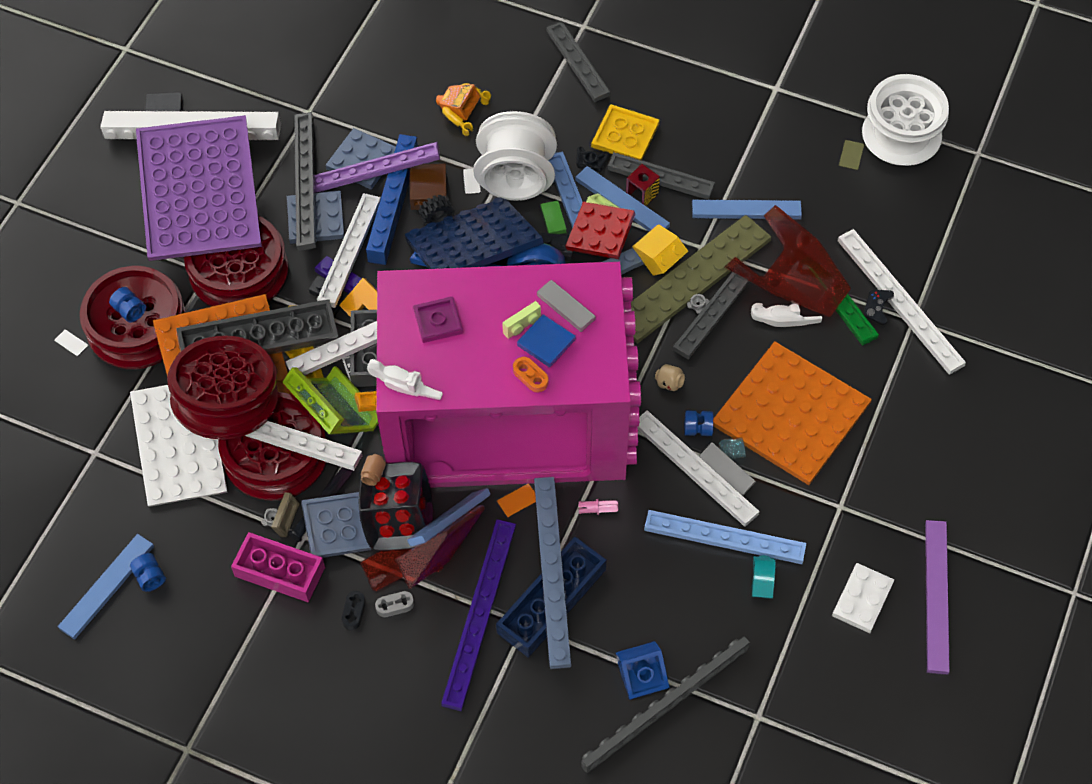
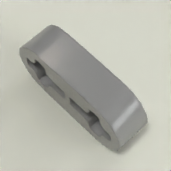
M406 591L380 597L375 603L376 612L381 617L405 613L414 606L412 594ZM403 598H406L407 605L401 603ZM386 603L387 610H383L382 604Z

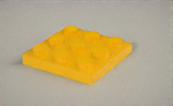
M610 104L591 142V147L642 161L660 120Z

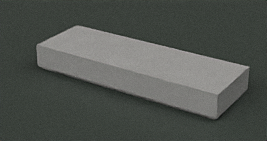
M550 280L537 291V296L580 332L595 320L594 314L554 281Z
M713 442L699 456L742 496L756 483L752 477Z

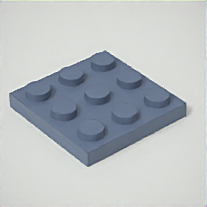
M353 128L327 162L326 169L331 171L394 154L396 146ZM382 175L356 183L372 190Z
M341 191L315 193L316 241L344 239ZM296 195L287 196L290 244H295Z
M359 492L302 500L301 504L311 554L323 558L371 550L360 521Z

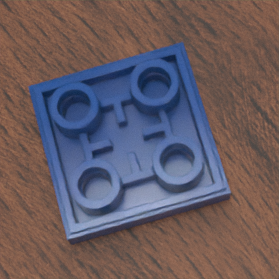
M543 314L517 341V346L550 368L576 340V336Z

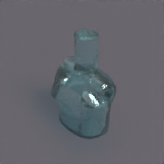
M743 438L720 441L719 449L731 460L746 457Z

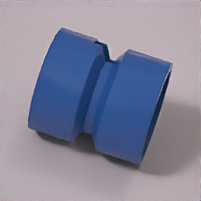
M127 287L116 290L109 301L110 305L129 323L140 319L146 311L145 303Z
M685 410L684 434L696 436L697 433H700L701 436H712L713 411H702L698 414L697 411Z
M152 553L142 554L130 563L134 576L137 578L142 591L145 592L159 588L166 580Z

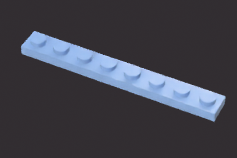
M648 510L644 531L760 556L765 555L770 558L798 564L803 563L806 543L652 510Z

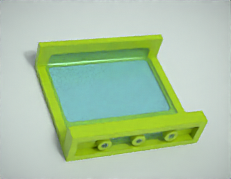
M337 366L333 367L327 378H306L297 367H292L282 382L328 434L374 431L378 425L376 410L358 411L354 396L355 393L360 391Z

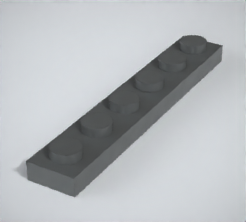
M563 22L548 26L547 33L593 101L597 102L609 97V89Z
M613 153L608 164L609 171L629 176L643 164L660 176V186L706 200L710 199L715 187V182L618 153ZM643 174V181H647L648 176Z
M734 270L673 346V351L689 360L750 283V278Z

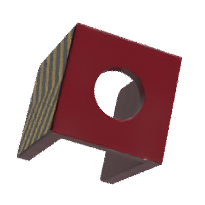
M641 164L627 177L626 193L631 195L639 188L642 190V204L647 206L659 194L660 176ZM643 174L648 176V180L643 182Z

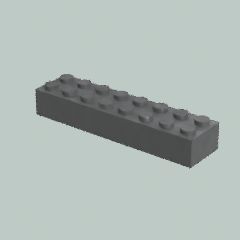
M329 299L176 328L180 352L196 341L213 336H236L248 339L261 346L268 355L326 344L338 337Z

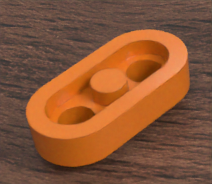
M519 357L514 361V375L530 390L542 392L548 387V375L530 358Z

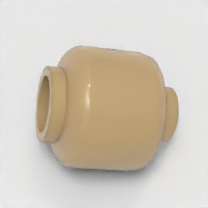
M665 364L656 371L655 379L660 388L676 391L683 386L685 375L681 368Z

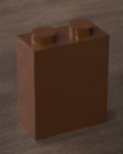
M446 163L421 164L410 167L411 210L419 211L420 205H423L424 201L427 202L428 198L432 199L435 195L436 197L438 195H445L447 197Z

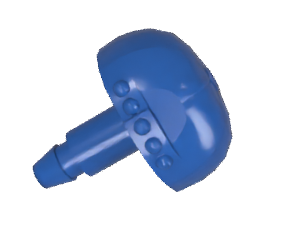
M545 243L509 256L507 259V266L566 264L561 251Z

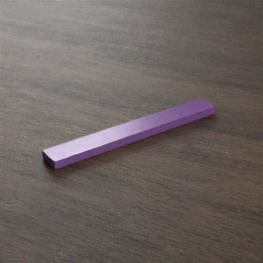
M435 142L316 174L315 193L440 160L439 145Z
M926 520L927 673L948 674L947 524L944 521Z

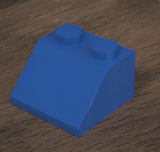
M655 641L616 652L620 674L629 699L669 688L662 651Z

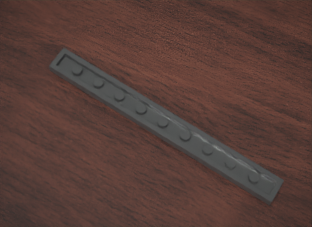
M312 112L294 115L296 247L298 251L316 248L314 125Z
M744 636L740 640L735 639L732 641L727 650L724 652L719 651L715 654L710 663H704L697 669V673L693 676H686L681 681L680 686L676 689L674 687L669 689L663 699L660 701L655 700L649 705V709L646 712H640L634 716L633 722L627 726L622 725L616 731V735L612 738H605L599 744V748L595 751H588L582 757V769L589 773L748 650L750 643Z

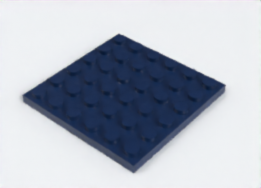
M501 197L495 198L487 204H479L476 208L463 210L457 215L447 216L438 223L431 222L425 227L412 229L409 233L404 234L408 244L428 269L483 267L544 244L542 236L506 199Z

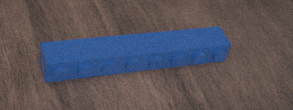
M399 134L394 153L418 147L417 137ZM410 168L388 173L366 248L368 262L383 265L387 263L410 181Z

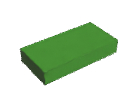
M553 201L541 204L547 232L552 234L566 233V226L559 202Z

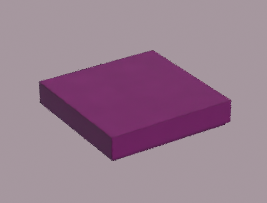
M453 296L413 305L423 343L463 334Z

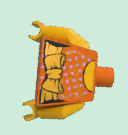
M464 83L448 87L444 95L436 97V104L441 107L442 113L457 127H462L463 135L469 136V131L466 128L472 131L473 126L470 122L464 123L463 120L466 121L479 99L482 104L488 105L491 94L489 91L480 92V89L476 88L474 84Z

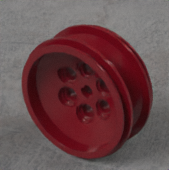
M258 216L262 247L184 256V264L191 287L201 301L213 307L265 294L267 302H270L279 293L287 278L288 259L283 239L279 231L270 222Z
M126 266L104 274L90 286L81 304L80 323L91 349L100 359L123 369H143L163 361L153 320L187 312L178 287L168 276L158 270L145 266ZM119 288H129L136 297L145 303L146 311L137 321L127 322L110 305L109 301L112 294Z
M213 336L196 341L184 348L175 357L169 369L167 382L172 412L187 430L205 438L233 439L250 434L263 426L276 408L278 389L276 385L277 372L275 364L261 346L245 338Z
M278 392L276 408L268 421L327 440L324 428L294 395ZM247 436L233 439H218L219 454L228 478L240 491L257 499L282 500L284 493H291L293 496H296L308 489L319 478L326 465L325 461L291 450L285 451V448Z

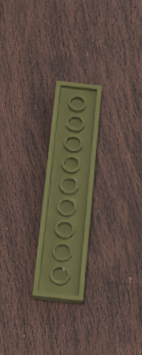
M745 215L631 302V311L635 312L634 341L637 344L685 308L693 295L703 294L769 243L771 236Z

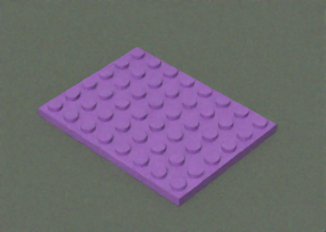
M246 115L136 128L147 257L149 261L262 247Z

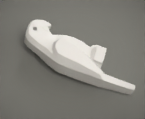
M756 303L751 309L752 319L773 327L803 326L821 323L822 316H801L798 303L791 304L790 306L775 305L767 309L762 306V303Z
M371 359L367 366L369 374L382 380L392 390L440 400L443 395L442 392L425 386L421 381L420 372L414 371L409 373L395 365L384 366L381 362Z

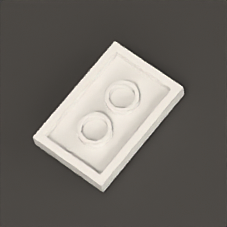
M856 563L832 616L870 633L894 579Z

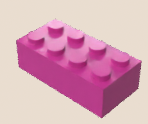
M248 532L231 568L234 576L309 603L325 566L322 557Z

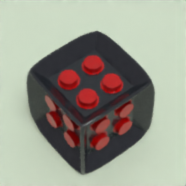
M386 463L381 479L375 486L367 485L360 480L359 516L366 541L371 549L378 551L403 550L429 544L430 540L423 544L410 546L407 539L433 521L431 489L426 471L421 463Z

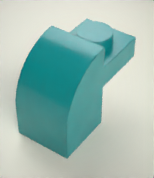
M765 555L754 556L752 596L773 598L775 560Z

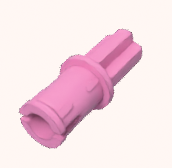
M596 499V501H579V507H587L579 508V514L597 513L599 515V513L617 512L618 501H599V499Z

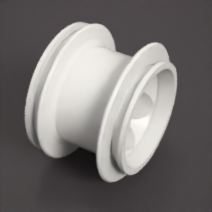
M895 75L880 82L869 98L867 106L868 116L862 127V135L866 146L878 158L895 165L908 166L927 161L936 154L942 142V130L945 128L949 117V105L946 95L934 82L917 75Z
M509 111L495 114L481 124L476 137V145L482 156L477 159L473 168L474 177L479 185L496 197L514 201L531 199L550 188L555 179V170L549 160L556 152L557 141L555 131L547 121L530 113Z

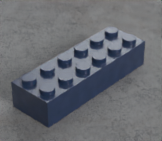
M576 537L561 551L566 615L606 571V559ZM542 573L496 623L497 634L528 658L547 637Z

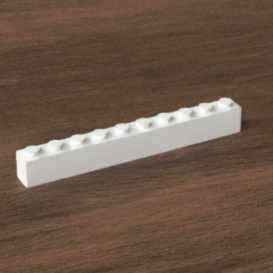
M104 111L101 130L105 139H137L136 128L246 115L249 140H279L281 121L278 112Z

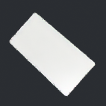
M463 169L465 193H480V185L474 177L473 169Z
M64 330L54 340L76 356L88 346L67 330Z

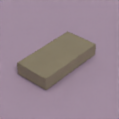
M284 493L271 526L280 537L287 536L300 504L291 493Z

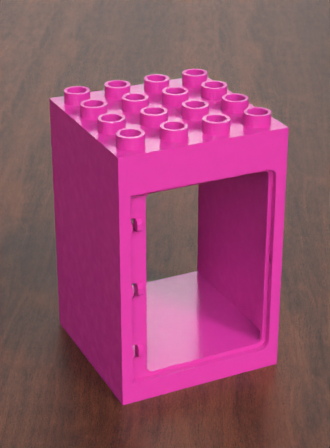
M620 262L377 271V361L381 362L384 366H398L409 373L414 371L420 372L421 381L425 386L443 393L440 400L424 396H413L392 390L382 380L377 378L376 412L385 462L421 463L426 471L430 488L534 483V478L554 477L555 483L626 480L627 465L637 464V426H639V406H641L640 381H637L636 371L638 370L637 346H634L633 337L635 335V312L631 311V301H633L632 277H621ZM550 280L554 281L595 315V320L582 332L537 296V291ZM453 296L463 334L423 343L413 305ZM535 301L541 306V316L544 314L576 336V340L550 368L517 346V341L532 326L531 324L524 328L520 334L513 335L509 339L503 334L502 322ZM517 358H530L548 375V387L544 391L533 392L514 375L513 363Z

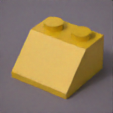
M659 224L632 246L653 276L665 273L688 252L678 236Z

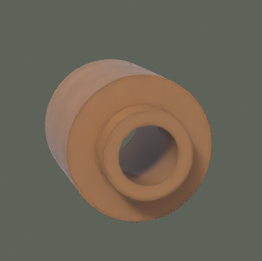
M373 454L367 457L361 471V481L363 483L375 486L380 481L386 466L382 456Z

